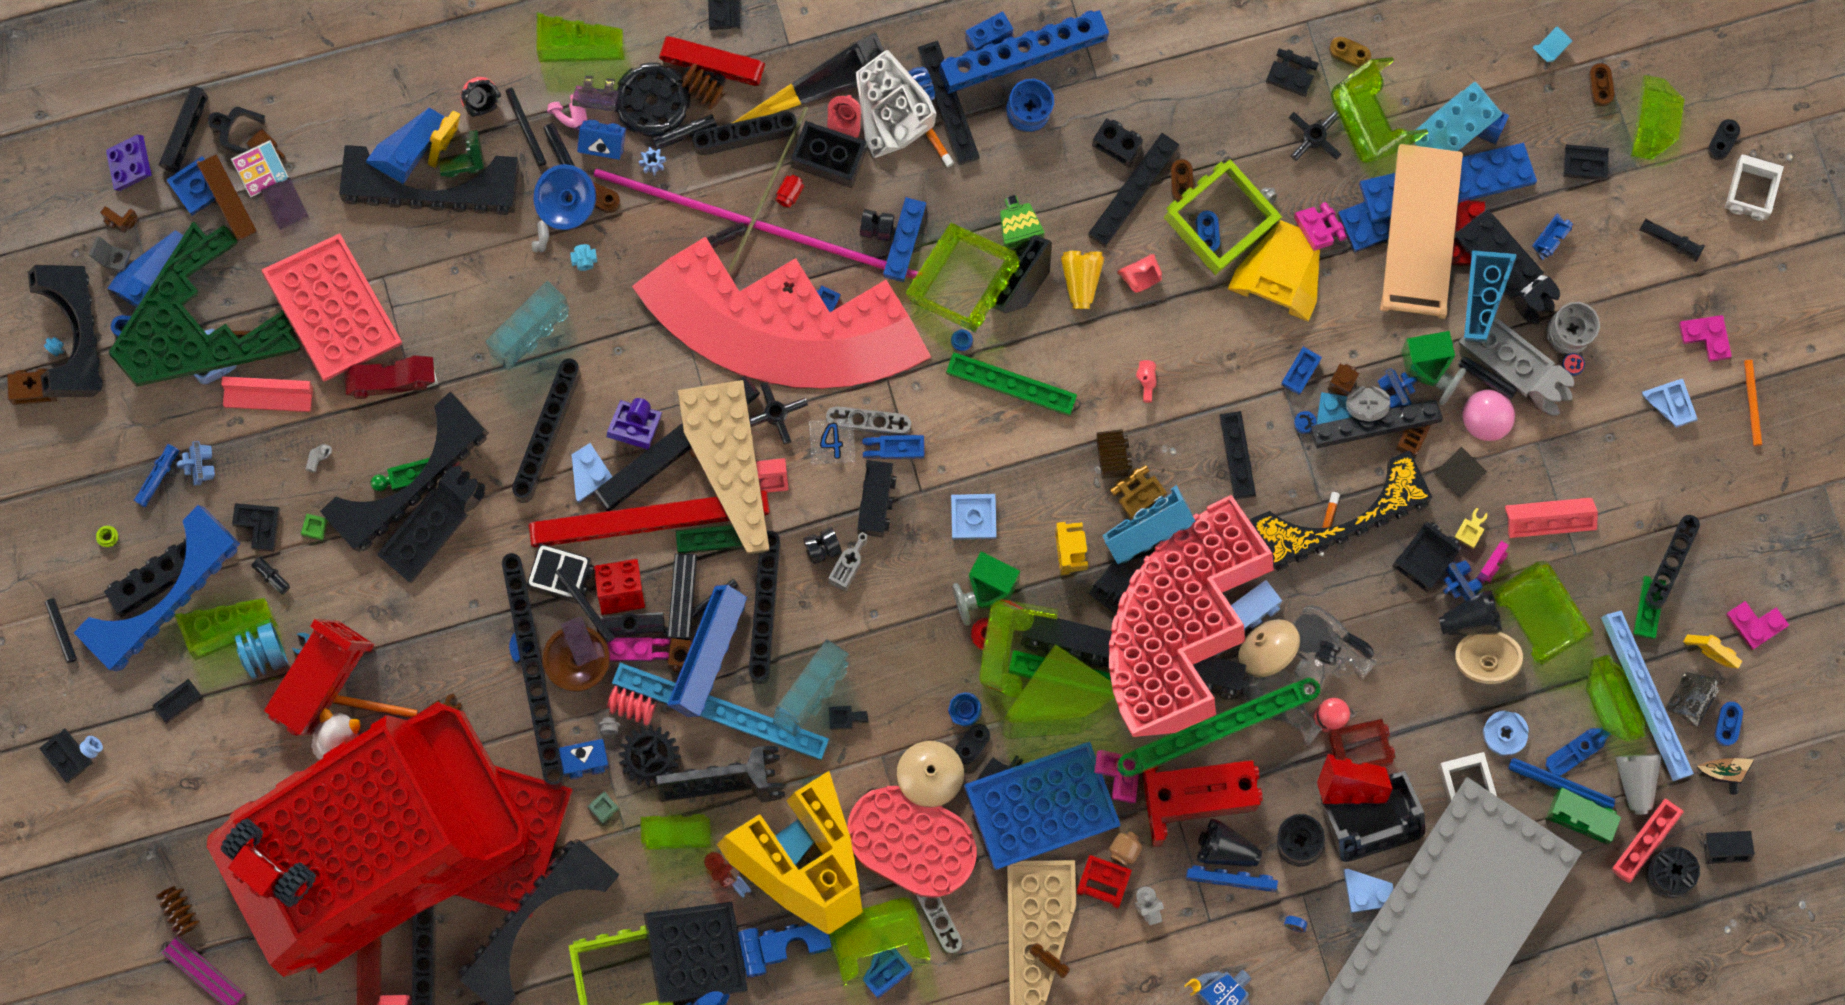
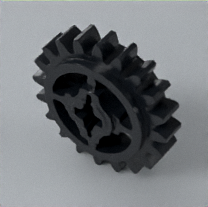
M652 725L649 726L648 731H645L644 727L640 726V733L633 729V738L625 736L628 744H620L625 752L618 753L619 757L625 758L619 762L620 766H627L623 770L624 775L631 773L630 781L638 778V786L645 781L647 788L650 787L651 781H654L657 786L656 776L666 772H673L671 768H679V765L674 761L681 759L680 755L674 754L680 750L679 746H672L676 739H668L670 732L666 731L662 734V727L660 726L654 731ZM651 739V742L649 741L646 746L636 747L638 743ZM660 742L668 751L667 758L658 752ZM653 749L655 758H650L647 761L645 754H650V751L652 752ZM632 755L637 756L641 760L640 770L633 765ZM654 766H663L660 770L656 772L648 773V771H650V769Z

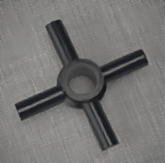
M1333 111L1322 124L1314 123L1309 125L1293 112L1289 119L1304 131V142L1290 155L1291 158L1297 161L1309 148L1317 149L1322 147L1337 161L1342 153L1326 140V131L1336 122L1340 115ZM1317 133L1321 138L1313 139L1310 134Z
M764 382L760 386L768 405L765 407L763 414L749 418L750 427L767 421L772 425H776L783 444H789L792 441L784 421L787 419L788 413L808 406L807 400L802 398L784 405L775 400L769 383ZM778 409L782 414L779 417H772L770 412Z

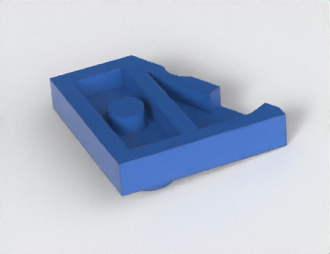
M884 936L877 953L871 961V966L863 978V982L878 999L911 973L913 969L887 937Z

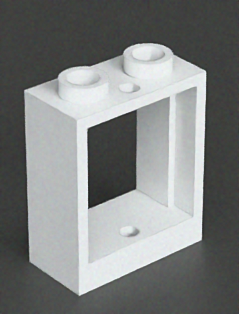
M1742 154L1736 164L1725 208L1734 214L1750 215L1752 219L1758 221L1767 220L1773 209L1784 166ZM1742 171L1772 179L1764 208L1734 200Z
M1484 752L1440 763L1438 769L1448 804L1456 794L1450 773L1475 766H1480L1486 790L1497 796Z

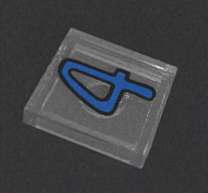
M853 418L809 421L812 465L856 462Z

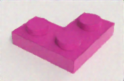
M1723 315L1680 321L1679 328L1683 344L1704 341L1709 362L1726 360L1732 357Z
M1502 540L1477 576L1482 585L1485 581L1490 582L1500 568L1497 563L1502 564L1509 554L1505 551L1509 545Z
M1746 601L1726 614L1751 650H1754L1789 626L1777 607L1758 619Z
M1105 750L1097 751L1095 773L1114 777L1112 799L1131 804L1136 803L1139 774L1132 777L1121 775L1117 769V763L1122 754ZM1132 760L1123 761V766L1127 771L1135 769V764Z

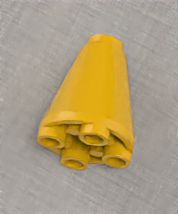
M1081 251L1063 252L1061 263L1070 303H1073V309H1090L1104 263L1102 252L1084 253V255H1081Z

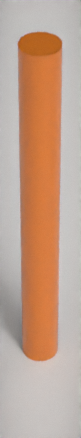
M1745 360L1744 366L1753 446H1761L1762 437L1753 360Z
M337 695L333 701L335 704L409 718L418 714V710L341 695Z

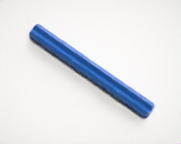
M1512 758L1509 763L1508 769L1558 790L1563 787L1584 799L1593 801L1602 808L1613 809L1615 805V799L1516 758Z

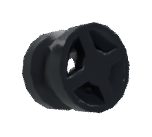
M1321 640L1319 644L1320 650L1315 654L1314 658L1322 663L1335 666L1337 662L1336 656L1342 648L1331 642Z

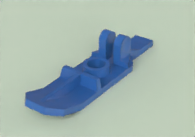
M1616 717L1602 728H1590L1547 757L1545 766L1550 773L1558 776L1563 775L1603 748L1607 737L1623 727L1622 723ZM1582 742L1588 744L1587 750L1581 748Z

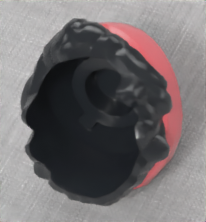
M476 77L469 80L461 91V103L471 117L482 116L494 111L497 108L496 103L501 97V93L496 85L485 77Z

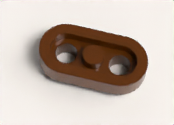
M1598 63L1591 68L1589 81L1593 102L1598 106L1604 107L1612 102L1615 92L1610 67L1606 64ZM1596 74H1601L1603 78H1597ZM1599 94H1604L1606 98L1601 99Z
M1185 159L1176 160L1171 167V194L1173 199L1179 202L1183 199L1182 195L1178 193L1179 190L1187 191L1190 187L1194 190L1193 167ZM1182 169L1185 171V174L1180 175L1177 171Z
M593 182L596 191L594 208L606 213H613L620 207V197L617 192ZM611 197L613 200L612 202L607 203L605 202V199Z

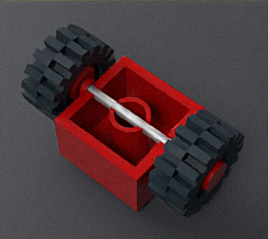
M242 820L241 823H237L236 827L230 830V834L226 835V839L222 842L221 851L232 860L227 868L233 872L232 877L240 883L245 882L250 886L249 891L256 897L278 898L287 907H292L298 903V900H302L304 894H307L309 892L308 889L313 886L312 883L315 882L316 875L301 862L294 864L288 871L262 848L255 847L260 843L263 831L251 820Z

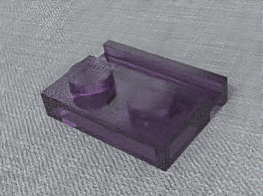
M290 177L285 181H280L261 190L280 230L300 221L304 217H309Z

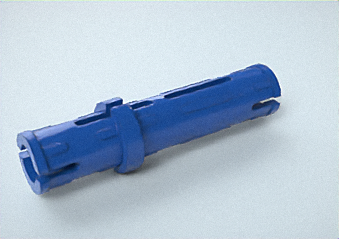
M170 444L166 445L162 455L158 460H155V466L133 501L143 507L147 506L165 474L170 472V466L180 450Z

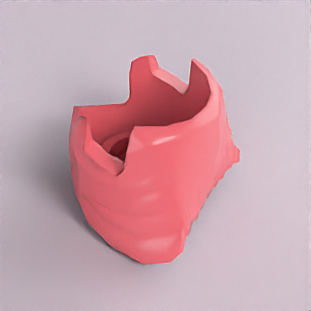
M1150 254L1117 271V274L1124 279L1135 293L1148 289L1162 280V271L1155 258V254Z

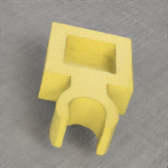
M1478 508L1472 513V521L1464 519L1454 537L1458 542L1472 550L1484 531L1479 525L1487 518V513H1485L1482 519L1476 517Z

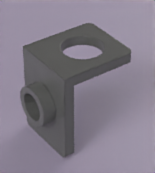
M98 236L89 253V256L103 267L119 271L125 270L131 255L129 250L113 247ZM117 254H123L121 263L114 264V257Z

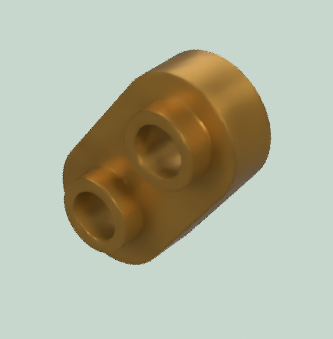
M1336 37L1330 44V54L1337 60L1356 68H1364L1370 62L1371 52L1366 46L1345 37ZM1342 44L1345 48L1339 49L1337 45ZM1357 53L1364 54V57L1359 58L1357 56Z

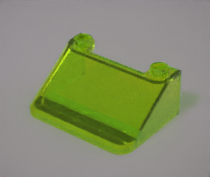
M906 897L862 909L863 913L829 934L843 986L848 984V980H852L857 976L859 972L858 958L906 944L909 953L914 958H925L926 961L931 958L914 903Z

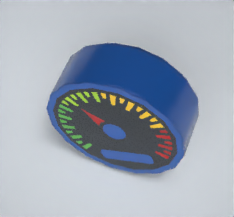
M1287 916L1284 926L1293 931L1305 932L1307 921L1296 916Z

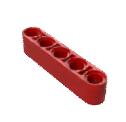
M671 36L665 37L659 54V59L666 63L684 68L686 66L692 67L696 63V70L703 69L713 72L714 75L721 74L726 79L752 86L760 85L765 68V63L760 60Z

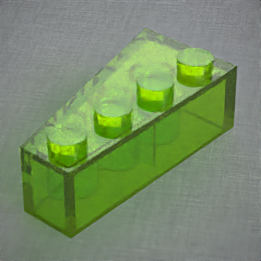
M537 12L536 51L539 63L625 60L623 29L600 24H585L584 21L580 20L569 21L564 20L563 17L545 16L544 13Z
M265 598L238 602L236 605L216 606L214 609L194 610L192 613L174 614L188 651L195 661L236 644L235 636L242 635L245 640L247 639V631L255 636L258 634L257 627L270 622L274 627L278 626L271 606Z

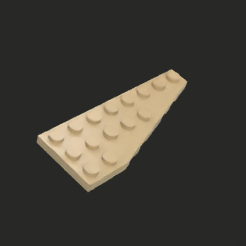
M743 380L678 390L684 434L747 554L770 551Z
M1075 860L1020 861L1007 866L1010 1005L1046 1004L1056 971H1052L1040 962V958H1035L1031 955L1030 949L1035 943H1038L1043 947L1044 951L1047 950L1060 959L1076 907Z

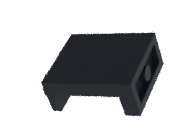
M1426 521L1406 549L1396 559L1392 567L1428 593L1447 569L1448 565L1458 555L1462 547L1459 546L1460 543L1454 537H1447L1441 532L1442 529L1433 522L1430 524Z

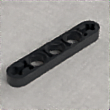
M1685 515L1680 520L1646 593L1645 604L1650 609L1657 610L1662 608L1674 585L1700 527L1698 518L1693 515ZM1689 522L1692 525L1688 534H1685L1683 532L1686 529V524ZM1681 539L1685 541L1686 548H1678L1675 545V540ZM1667 558H1675L1678 561V566L1672 567L1668 565ZM1661 575L1667 576L1670 584H1661L1658 577ZM1657 590L1661 591L1658 601L1654 602L1653 596Z

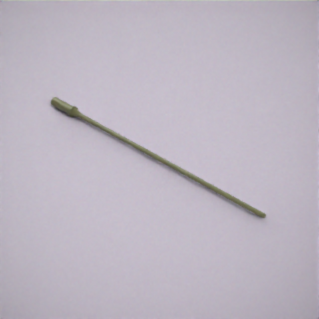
M804 107L802 111V114L786 145V148L779 160V163L771 177V180L747 228V231L740 243V246L732 260V263L727 271L729 275H731L734 269V266L742 252V249L749 237V234L757 220V217L765 203V200L772 188V185L803 122V119L808 111L807 107Z

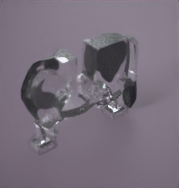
M1307 605L1292 623L1300 635V645L1295 656L1301 662L1293 672L1295 677L1284 668L1266 677L1248 675L1242 683V690L1246 702H1249L1309 677L1318 681L1320 688H1322L1326 676L1334 674L1338 678L1341 677L1338 670L1346 671L1347 668L1343 665L1344 663L1352 666L1358 677L1363 680L1375 666L1377 660L1373 658L1374 651L1369 643L1350 634L1332 614L1323 608ZM1321 640L1331 642L1342 648L1336 656L1337 662L1335 666L1322 663L1314 658L1315 654L1320 650L1319 644ZM1305 684L1303 686L1305 694H1314L1315 689L1312 685ZM1304 704L1270 718L1285 722L1289 727L1299 731L1303 737V745L1307 748L1322 730L1308 714Z

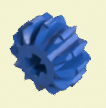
M916 67L907 71L928 94L930 100H933L935 98V91L928 70L925 67Z

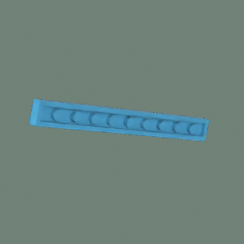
M623 663L619 664L612 682L614 686L625 688L631 692L634 691V693L639 695L643 694L647 698L651 697V699L666 705L676 684ZM708 695L705 702L704 711L699 716L822 761L829 742V738Z

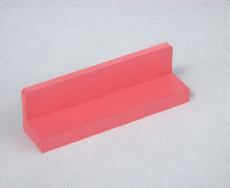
M222 376L221 385L224 388L223 406L225 408L296 412L311 411L313 386L310 381Z
M1592 498L1505 506V512L1508 517L1509 538L1597 530L1598 511Z

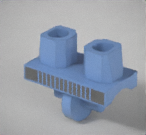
M193 441L192 446L189 447L190 459L189 453H182L183 460L177 462V468L184 469L185 475H191L192 468L193 484L196 486L201 485L203 481L213 479L215 472L213 466H202V460L212 458L211 446L200 445L199 441Z

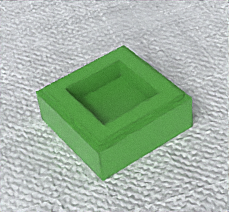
M306 514L301 536L323 541L329 521L324 517Z

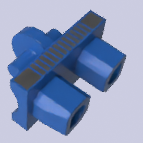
M1392 368L1386 370L1387 374L1380 378L1378 383L1384 391L1394 387L1396 394L1390 397V407L1394 409L1413 405L1405 389L1407 388L1409 394L1416 392L1413 387L1417 382L1416 377L1409 378L1406 372L1400 375L1403 380L1401 382L1395 370H1392Z
M1466 560L1457 564L1453 562L1448 565L1446 571L1450 577L1444 579L1448 586L1443 590L1445 595L1451 592L1455 599L1462 595L1464 600L1467 601L1482 590L1483 586L1479 579L1475 578L1468 583L1464 578L1465 575L1472 571Z

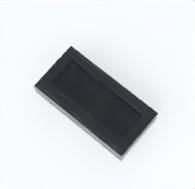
M188 678L152 706L167 724L200 700L202 695Z

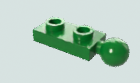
M430 458L388 468L387 477L377 474L372 477L370 485L377 492L384 491L388 485H391L393 491L404 489L421 473Z

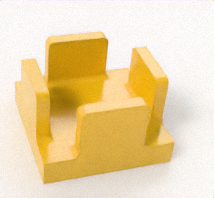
M1065 522L1056 523L1055 538L1061 576L1069 575L1070 572L1088 569V561H1085L1087 545L1085 532L1082 531V522L1066 524Z

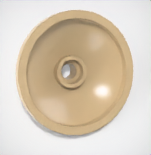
M1280 619L1264 622L1251 630L1245 637V642L1241 644L1238 654L1239 663L1247 665L1245 672L1254 677H1266L1285 668L1293 660L1299 649L1300 635L1298 630L1289 621Z
M1501 632L1495 635H1468L1458 644L1455 660L1459 670L1466 677L1480 683L1497 684L1510 680L1520 671L1523 663V653L1521 647L1513 638Z
M924 741L911 746L902 755L897 767V782L900 790L907 799L922 807L931 808L947 804L959 793L964 780V768L958 754L951 747L936 741ZM933 767L935 772L930 774L927 772V768Z

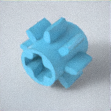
M578 245L574 248V252L570 253L572 266L577 265V269L580 271L590 270L594 267L593 263H597L596 249L591 250L590 245Z

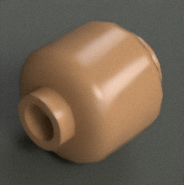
M1130 831L1127 834L1119 833L1109 847V851L1112 854L1110 857L1122 866L1134 864L1143 849L1142 845L1138 842L1140 838Z

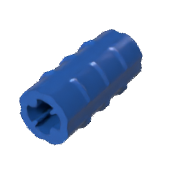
M758 928L738 932L747 977L751 978L766 974Z

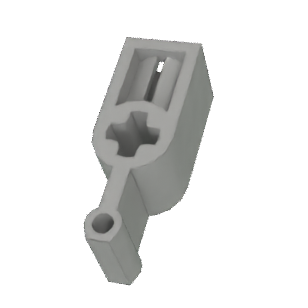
M860 533L854 549H847L841 554L828 578L829 584L845 592L848 590L861 566L859 552L867 544V534ZM855 557V563L847 564V559Z

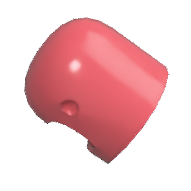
M1329 698L1323 701L1315 710L1313 716L1314 723L1323 732L1336 733L1349 721L1350 709L1342 699ZM1317 712H1318L1319 719H1320L1321 723L1326 727V729L1323 728V727H1321L1320 724L1318 723V721H1317Z

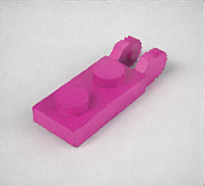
M615 638L607 644L610 661L669 659V653L667 652L653 653V646L664 647L670 645V640Z

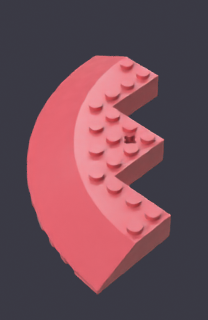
M704 237L667 259L632 286L646 308L672 335L681 340L689 349L712 361V363L729 369L731 372L757 379L760 382L804 389L853 387L854 385L871 383L894 376L931 358L912 320L887 280L882 281L846 304L829 312L796 258L739 291L709 241ZM785 288H792V293L784 292Z
M1232 495L1207 506V510L1203 513L1193 515L1196 522L1192 523L1188 529L1179 530L1166 541L1161 540L1155 547V551L1149 557L1146 556L1141 568L1135 571L1129 581L1130 584L1126 592L1120 598L1119 608L1112 623L1111 640L1109 641V670L1113 694L1120 714L1132 737L1176 733L1216 715L1215 699L1193 667V664L1245 642L1244 624L1223 595V592L1274 570L1272 552Z

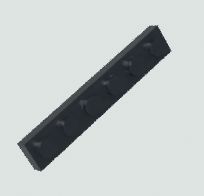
M938 40L919 46L918 52L923 66L930 74L935 91V100L958 164L963 165L980 159L957 92L948 94L939 73L940 63L944 60V56Z
M1164 133L1160 134L1088 233L1089 237L1105 248L1177 151L1179 143Z
M1432 400L1389 409L1385 417L1374 421H1364L1351 417L1313 425L1310 428V432L1316 449L1441 423L1443 416L1437 401Z

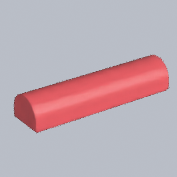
M1664 799L1614 865L1612 871L1623 881L1631 883L1684 811L1667 799Z

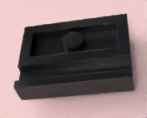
M708 0L709 30L740 29L739 0Z
M1566 144L1563 177L1606 181L1608 178L1609 148Z
M66 728L39 748L67 784L85 771L89 765L93 764L92 760L81 752L80 745Z

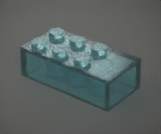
M546 281L485 341L489 353L509 371L527 352L531 353L537 347V342L542 337L546 338L551 334L553 326L558 321L561 323L567 318L569 306L566 297L550 282Z
M826 639L776 707L773 723L796 737L812 714L815 716L819 712L824 697L827 699L830 697L835 689L833 686L836 681H841L847 673L849 653Z

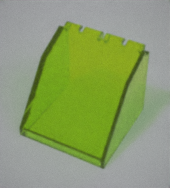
M1055 644L1004 717L1002 735L1008 739L1081 734L1117 709L1112 682Z

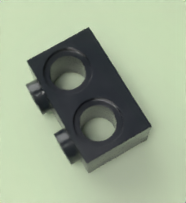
M1106 118L1094 136L1092 146L1129 167L1142 148L1143 139H1141L1137 132L1124 129L1118 121ZM1107 132H1111L1115 135V137L1112 139H1108L1104 136V134ZM1130 143L1134 148L1127 150L1122 145Z

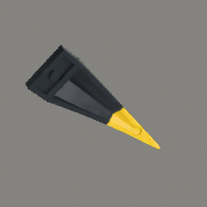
M874 32L853 42L732 123L771 115L858 87L856 72L884 52L877 33Z

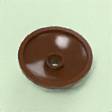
M582 625L567 626L558 630L549 638L543 651V667L548 678L559 688L572 692L585 691L597 685L607 673L610 663L609 649L603 637L595 630ZM580 658L582 661L579 665H575L573 663L574 659Z

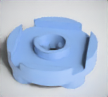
M1499 711L1486 721L1483 728L1484 741L1487 747L1499 756L1514 755L1521 751L1527 743L1528 725L1519 714ZM1501 728L1505 730L1510 729L1511 733L1509 736L1511 738L1502 737L1500 735L1502 733Z

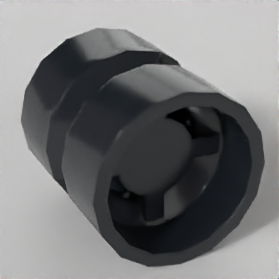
M864 209L859 236L866 238L876 236L878 240L890 242L895 214L882 212L878 215L877 211Z
M832 527L820 531L818 536L812 534L803 538L813 565L824 561L826 556L832 558L842 554L839 541Z

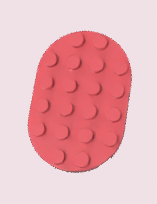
M887 786L865 794L858 800L850 813L847 828L856 859L867 869L901 888L921 897H942L958 890L971 876L977 857L973 833L959 816L942 806L930 808L916 805L904 796L899 786Z

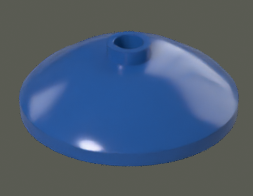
M561 164L551 167L541 175L534 189V206L537 214L543 222L556 229L568 230L582 225L592 214L596 202V191L591 178L585 171L573 165ZM570 194L573 197L571 202L568 201V196Z

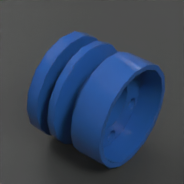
M1025 79L1018 82L1012 89L1006 106V113L1010 123L1016 129L1024 132H1035L1043 128L1048 122L1054 106V94L1043 81ZM1027 105L1031 106V112L1027 111Z

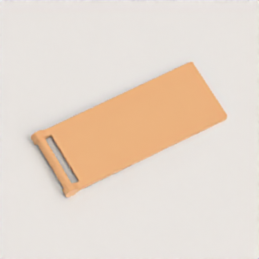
M1406 144L1398 146L1383 295L1380 306L1381 311L1388 312V310L1433 315L1438 316L1439 319H1446L1462 152ZM1390 295L1439 301L1440 304L1438 308L1390 301Z

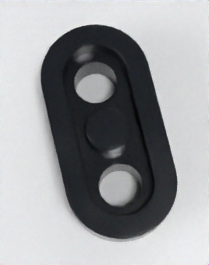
M1726 119L1721 122L1708 145V154L1711 158L1723 160L1728 156L1740 134V126L1736 121ZM1726 127H1731L1733 132L1727 131ZM1717 145H1722L1723 150H1719Z
M973 725L956 746L955 752L960 757L963 765L973 763L989 742L990 731L985 725ZM977 731H981L983 733V737L976 738L975 733ZM963 749H968L970 751V754L968 756H963L961 751Z

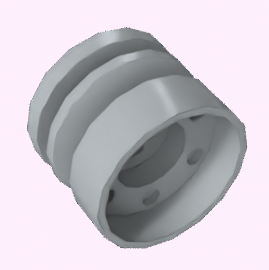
M1570 302L1562 306L1548 322L1546 328L1547 340L1551 347L1559 353L1565 355L1580 353L1597 337L1600 329L1599 317L1588 304Z

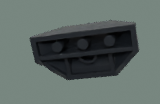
M1033 235L1030 237V240L1023 242L1009 253L988 285V306L1006 314L1028 306L1050 273L1052 242L1050 240Z

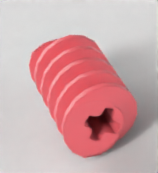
M615 685L610 694L607 709L610 707L611 714L618 710L619 717H623L626 713L628 720H631L635 715V722L639 723L643 719L644 725L647 726L651 722L657 701L652 705L651 697L643 702V694H640L635 699L634 691L629 696H626L625 688L619 694L618 686Z

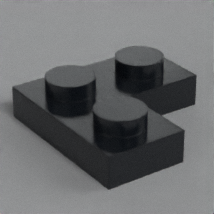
M235 503L232 525L233 527L254 528L251 544L252 550L274 552L280 508Z

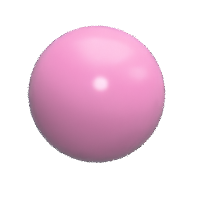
M1487 389L1476 392L1466 401L1462 417L1466 429L1474 437L1484 441H1495L1506 436L1512 429L1515 421V410L1512 402L1496 390Z

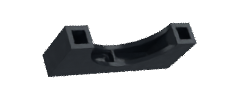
M34 265L27 272L30 293L40 294L54 301L68 318L73 334L72 352L67 363L59 368L48 369L41 375L43 397H94L101 391L103 381L99 376L100 359L96 353L97 337L94 335V316L91 315L90 307L92 297L88 292L89 276L86 273L85 266Z

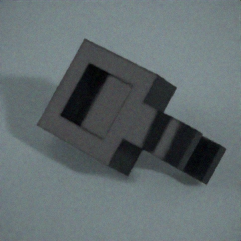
M851 706L829 707L830 730L853 729L852 723H868L867 711L852 712Z

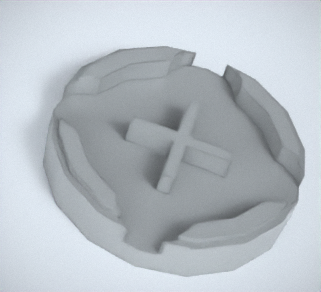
M1360 386L1348 394L1346 407L1353 417L1364 421H1374L1387 415L1390 409V397L1384 390L1378 387L1371 386V388H1365V386Z

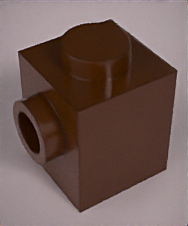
M1339 364L1327 389L1338 395L1348 396L1359 373L1351 365Z

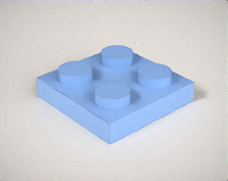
M995 494L951 495L952 540L996 539Z

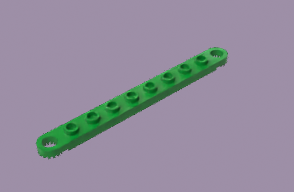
M1309 677L1126 753L1118 760L1117 769L1125 777L1140 774L1311 702L1320 694V684L1314 678ZM1305 684L1312 685L1315 689L1314 694H1305L1303 686ZM1132 760L1135 764V769L1127 771L1123 766V761Z

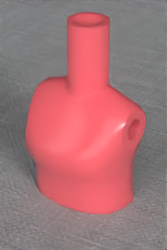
M1150 360L1140 361L1139 369L1136 373V377L1144 386L1143 402L1145 403L1152 402V391L1157 384L1155 374L1156 363Z

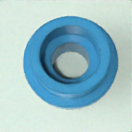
M48 337L45 340L44 347L54 356L58 357L60 353L63 354L65 352L62 348L64 344L56 337L52 339Z

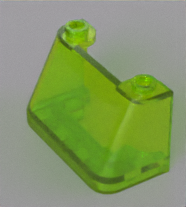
M1537 561L1494 590L1497 603L1501 607L1505 606L1512 611L1532 642L1533 651L1531 656L1536 663L1545 665L1594 635L1585 617L1547 561Z

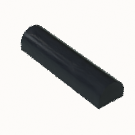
M190 86L158 164L167 171L178 173L209 98L202 88Z

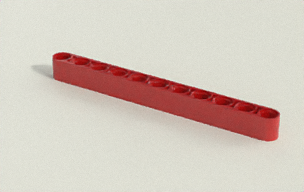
M760 491L764 516L770 514L767 491ZM716 496L529 523L528 527L531 547L538 548L540 544L554 546L730 521Z

